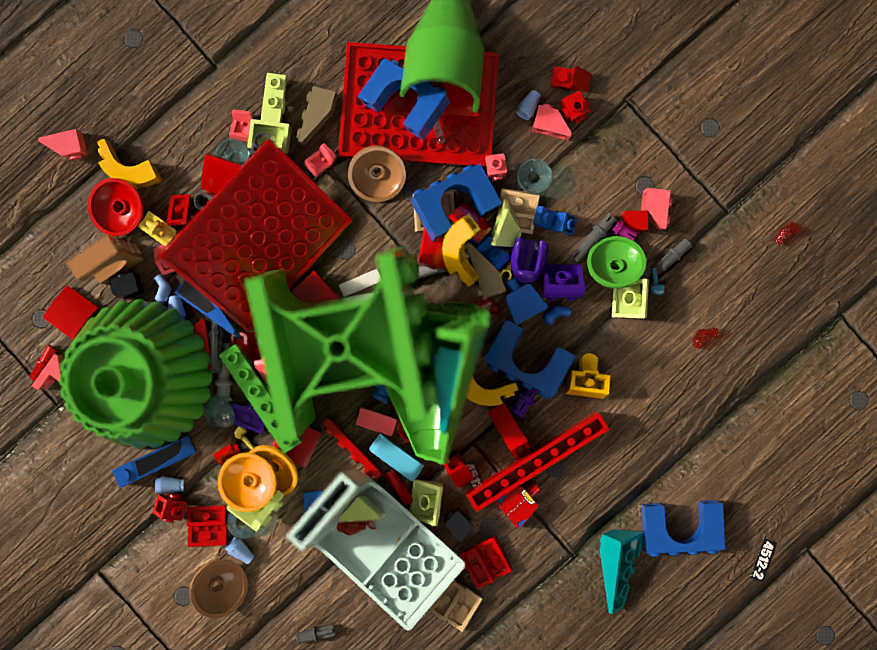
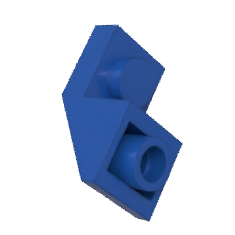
M537 206L533 225L545 230L573 236L578 218L565 212H555L546 207Z
M488 234L479 243L472 237L467 240V243L470 242L497 270L511 258L501 247L491 245V236Z

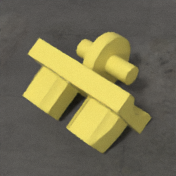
M148 211L143 221L138 225L139 228L165 247L169 245L178 233L177 230L168 226L166 222L151 211Z

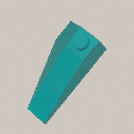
M440 347L439 352L435 351L433 363L436 364L435 374L440 433L446 434L462 352Z
M613 529L603 533L600 539V556L610 614H614L624 608L630 589L628 580L635 573L636 568L633 567L636 556L640 557L644 533L641 531Z

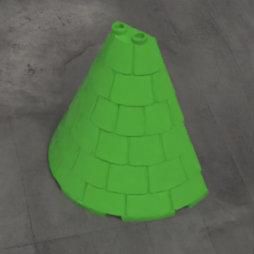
M446 301L442 302V304L431 305V302H426L427 317H422V323H420L422 333L431 332L435 351L439 352L440 347L462 352L446 434L440 433L438 404H432L425 419L410 421L406 401L395 388L385 384V389L395 407L416 456L424 458V460L438 462V464H446L449 462L455 432L490 323V314L485 308L479 309L478 305L471 303ZM430 356V372L435 371L434 356Z

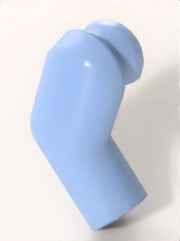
M159 274L154 278L159 286L155 300L163 303L169 299L171 286L165 277Z

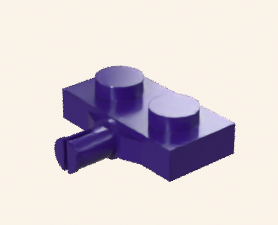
M234 402L232 403L226 421L263 434L266 425L252 404L249 402L248 406H242Z

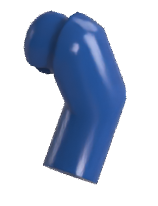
M553 306L544 315L545 323L552 325L559 316L570 317L571 308Z

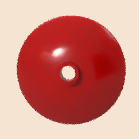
M108 178L97 183L91 190L88 198V213L93 224L103 233L111 236H123L134 231L142 220L143 201L138 190L130 182L120 178Z

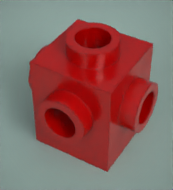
M580 90L563 98L560 103L562 115L565 120L568 119L570 124L573 122L578 124L587 119L586 116L590 112V103L587 98H583Z
M170 493L169 495L158 494L152 513L165 522L182 521L187 509V502L181 498V495L176 493Z

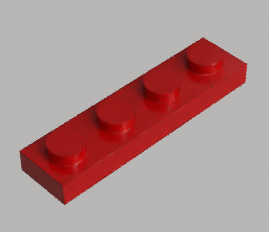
M331 417L323 422L325 425L324 430L330 436L334 435L338 439L337 443L342 449L345 450L347 448L352 453L350 457L357 464L361 463L365 467L363 470L369 477L372 478L374 476L377 479L383 471Z

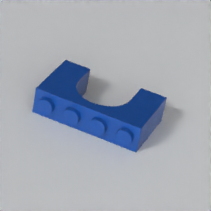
M385 58L382 60L358 95L364 105L377 113L380 112L389 97L401 89L403 76L401 65L394 60L391 62ZM422 81L410 86V89L417 91L418 100L403 123L409 132L422 140L427 137L450 103L447 92L439 86L437 88L433 87L430 81Z
M471 164L465 167L463 172L459 174L457 172L447 176V180L443 182L437 180L430 185V188L426 190L421 188L415 191L410 201L432 241L446 235L452 227L441 206V198L445 192L459 190L466 193L472 199L481 217L502 205L481 164L476 166Z
M506 320L484 360L488 364L487 367L495 372L498 369L505 373L504 377L512 381L516 378L522 382L521 386L529 390L532 388L538 390V395L545 399H549V397L554 399L576 356L557 347L548 366L543 371L536 374H527L520 371L514 364L513 355L525 331L523 328Z
M718 500L698 501L699 526L697 531L685 540H676L668 535L665 524L664 505L661 503L641 504L642 532L644 533L643 550L650 556H661V553L680 555V552L700 554V551L715 554L719 553V550H725L723 503Z

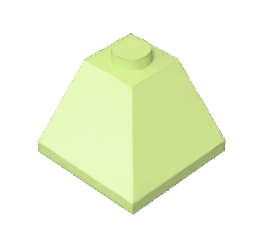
M504 199L491 234V245L513 247L516 238L521 237L522 231H519L520 225L509 201Z

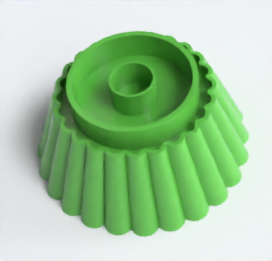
M136 299L131 304L126 301H120L113 308H103L96 317H92L86 322L67 349L65 359L61 363V371L63 373L59 377V383L63 386L61 396L67 400L65 403L66 409L73 412L74 420L83 424L86 430L119 446H131L140 450L147 447V445L159 448L165 441H177L180 437V432L190 431L193 428V419H198L203 415L204 407L202 404L206 403L210 398V391L207 386L212 382L213 377L207 368L210 364V356L206 351L202 350L204 347L203 338L198 334H193L194 327L190 321L181 320L179 312L174 309L165 310L164 306L159 302H152L148 305L144 300Z

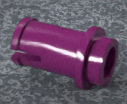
M617 221L612 227L615 235L619 234L632 241L634 238L629 236L628 233L635 237L638 233L626 226L624 221Z

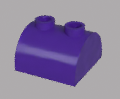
M545 264L542 272L543 298L552 301L557 298H566L570 301L576 300V298H583L585 283L581 264Z

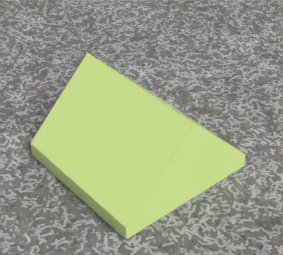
M639 279L635 284L626 288H613L612 317L647 318L649 279Z
M419 479L413 481L411 494L413 501L410 503L409 512L419 521L438 526L443 483Z
M364 494L354 500L340 516L339 521L379 520L385 517V512Z

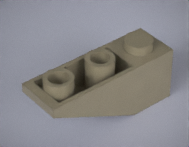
M313 86L312 91L308 92V107L302 113L303 125L297 132V139L301 146H305L333 115L337 101L336 92Z
M470 242L466 243V249H464L467 260L470 259L472 267L480 276L477 279L478 285H475L478 296L486 299L506 292L500 272Z

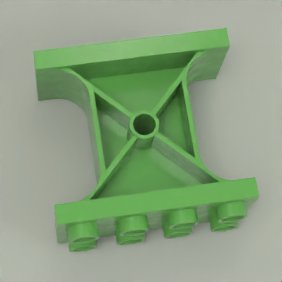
M405 246L388 249L376 256L380 279L375 292L317 303H306L297 299L288 289L284 269L269 271L245 280L281 442L298 439L316 419L313 405L314 394L372 384H387L395 388L405 399L410 421L425 419L432 404H438L435 371L430 372L429 369L430 356L435 354L434 341L431 332L422 333L420 324L422 323V317H427L426 300L423 293L414 294L412 284L414 278L420 276L418 260L415 253L406 254Z

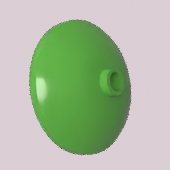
M611 236L601 239L593 245L588 254L587 266L589 273L598 283L605 287L620 289L635 284L643 276L646 268V257L642 248L636 242L621 236Z

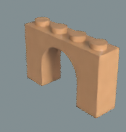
M106 235L66 262L77 280L86 281L94 275L99 284L107 285L111 282V279L117 278V274L126 272L144 259L141 256L142 251L137 244Z

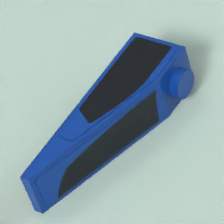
M184 280L175 294L240 339L241 334L227 314L188 281Z
M188 435L113 469L112 472L121 488L197 452Z

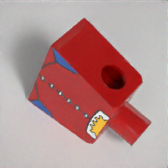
M534 482L526 489L519 485L494 502L519 530L539 506L533 498L541 490Z

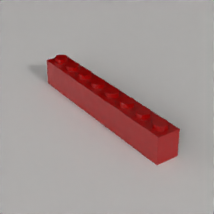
M595 411L466 491V496L476 512L610 429L600 413Z

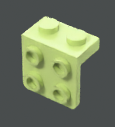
M278 490L264 507L256 511L242 512L229 505L227 509L257 532L262 525L265 527L272 519L270 516L272 512H277L283 505L281 500L284 494Z

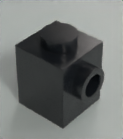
M122 272L116 275L117 278L111 279L112 285H110V288L116 298L123 299L144 292L140 276L137 273L128 274V272Z
M459 508L455 511L451 509L444 516L446 518L444 525L459 541L474 529V524Z

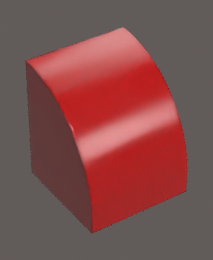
M624 211L621 213L624 224L637 232L648 230V211Z
M459 453L451 457L448 463L443 464L458 489L474 479Z

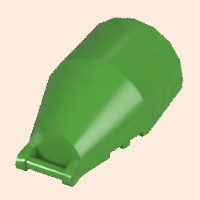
M471 0L430 1L406 45L400 91L401 97H404L410 86L419 82L430 80L449 81L471 92L474 97L473 112H477L480 100L484 46Z

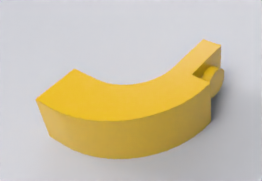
M106 139L97 142L100 147L98 152L104 159L98 163L111 178L124 179L134 187H147L162 181L155 164L147 160L132 167L123 166L111 142Z
M469 213L450 228L443 243V259L448 272L452 275L457 271L460 280L466 283L468 287L480 277L467 260L464 250L467 239L480 230Z
M472 377L467 399L485 406L503 404L500 396H504V398L514 396V391H517L518 388L516 383L513 382L499 388L485 389L480 387Z

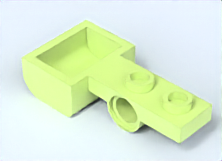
M267 73L261 120L251 119L248 149H251L254 137L258 133L267 132L274 135L276 139L275 145L284 154H288L291 126L281 123L282 115L285 111L286 75ZM266 136L262 137L261 143L263 144L268 138Z

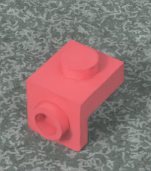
M233 110V122L229 138L230 140L248 142L251 119H253L252 113L244 110Z
M323 143L319 150L308 157L303 164L315 177H318L333 166L337 157L334 151Z
M502 153L486 156V175L488 179H492V181L503 180V177L507 174L505 155Z

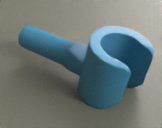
M652 268L653 284L651 292L661 295L664 293V285L658 284L657 270Z

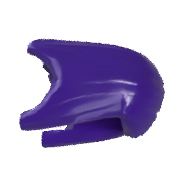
M516 238L511 249V267L513 275L518 281L532 283L540 277L548 258V243L546 241L536 242L535 240Z

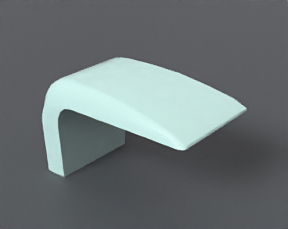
M356 469L341 473L287 535L301 550L315 547L323 552L406 630L413 628L465 567L464 562L384 488L369 476ZM364 494L385 512V517L379 520L339 521L340 516L354 500Z

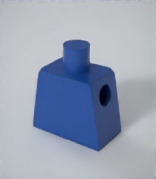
M516 278L506 282L511 293L505 296V301L515 325L549 308L530 283L521 287Z

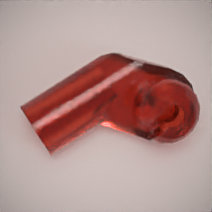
M795 222L787 223L779 230L773 241L782 245L789 233L797 234L800 229L799 225H796Z
M488 298L472 303L478 305L479 309L485 308L491 315H497L500 312L499 305Z
M718 329L698 330L692 339L693 346L696 349H700L708 338H718Z
M345 521L338 522L336 527L339 532L351 536L365 530L366 524L363 521L357 523Z

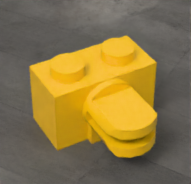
M588 353L581 357L579 360V371L572 370L567 375L565 394L604 399L609 395L610 375L599 374L597 356Z

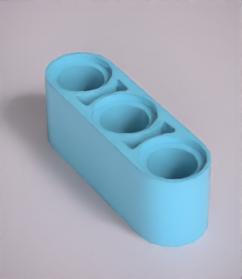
M382 433L377 436L369 448L372 453L411 481L417 478L425 466L421 461Z

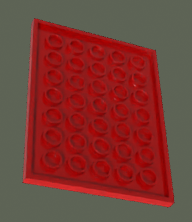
M347 42L339 157L353 158L360 150L366 147L384 146L395 151L403 162L469 166L471 164L476 166L481 164L483 168H487L485 157L492 155L499 53L484 52L477 121L439 118L427 137L422 140L409 132L403 124L417 103V91L409 88L404 97H401V89L397 90L389 97L379 113L364 105L358 97L384 58L390 62L394 60L401 65L402 69L404 68L406 46ZM430 80L433 87H441L442 81Z
M267 139L158 257L245 331L250 333L255 327L245 280L269 271L284 269L288 289H290L353 220L270 139Z

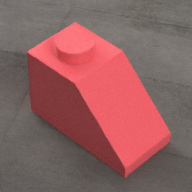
M549 104L538 106L532 132L568 141L572 133L558 109H554V106Z
M77 129L38 138L40 143L71 161L81 160L82 156L88 155L83 133Z

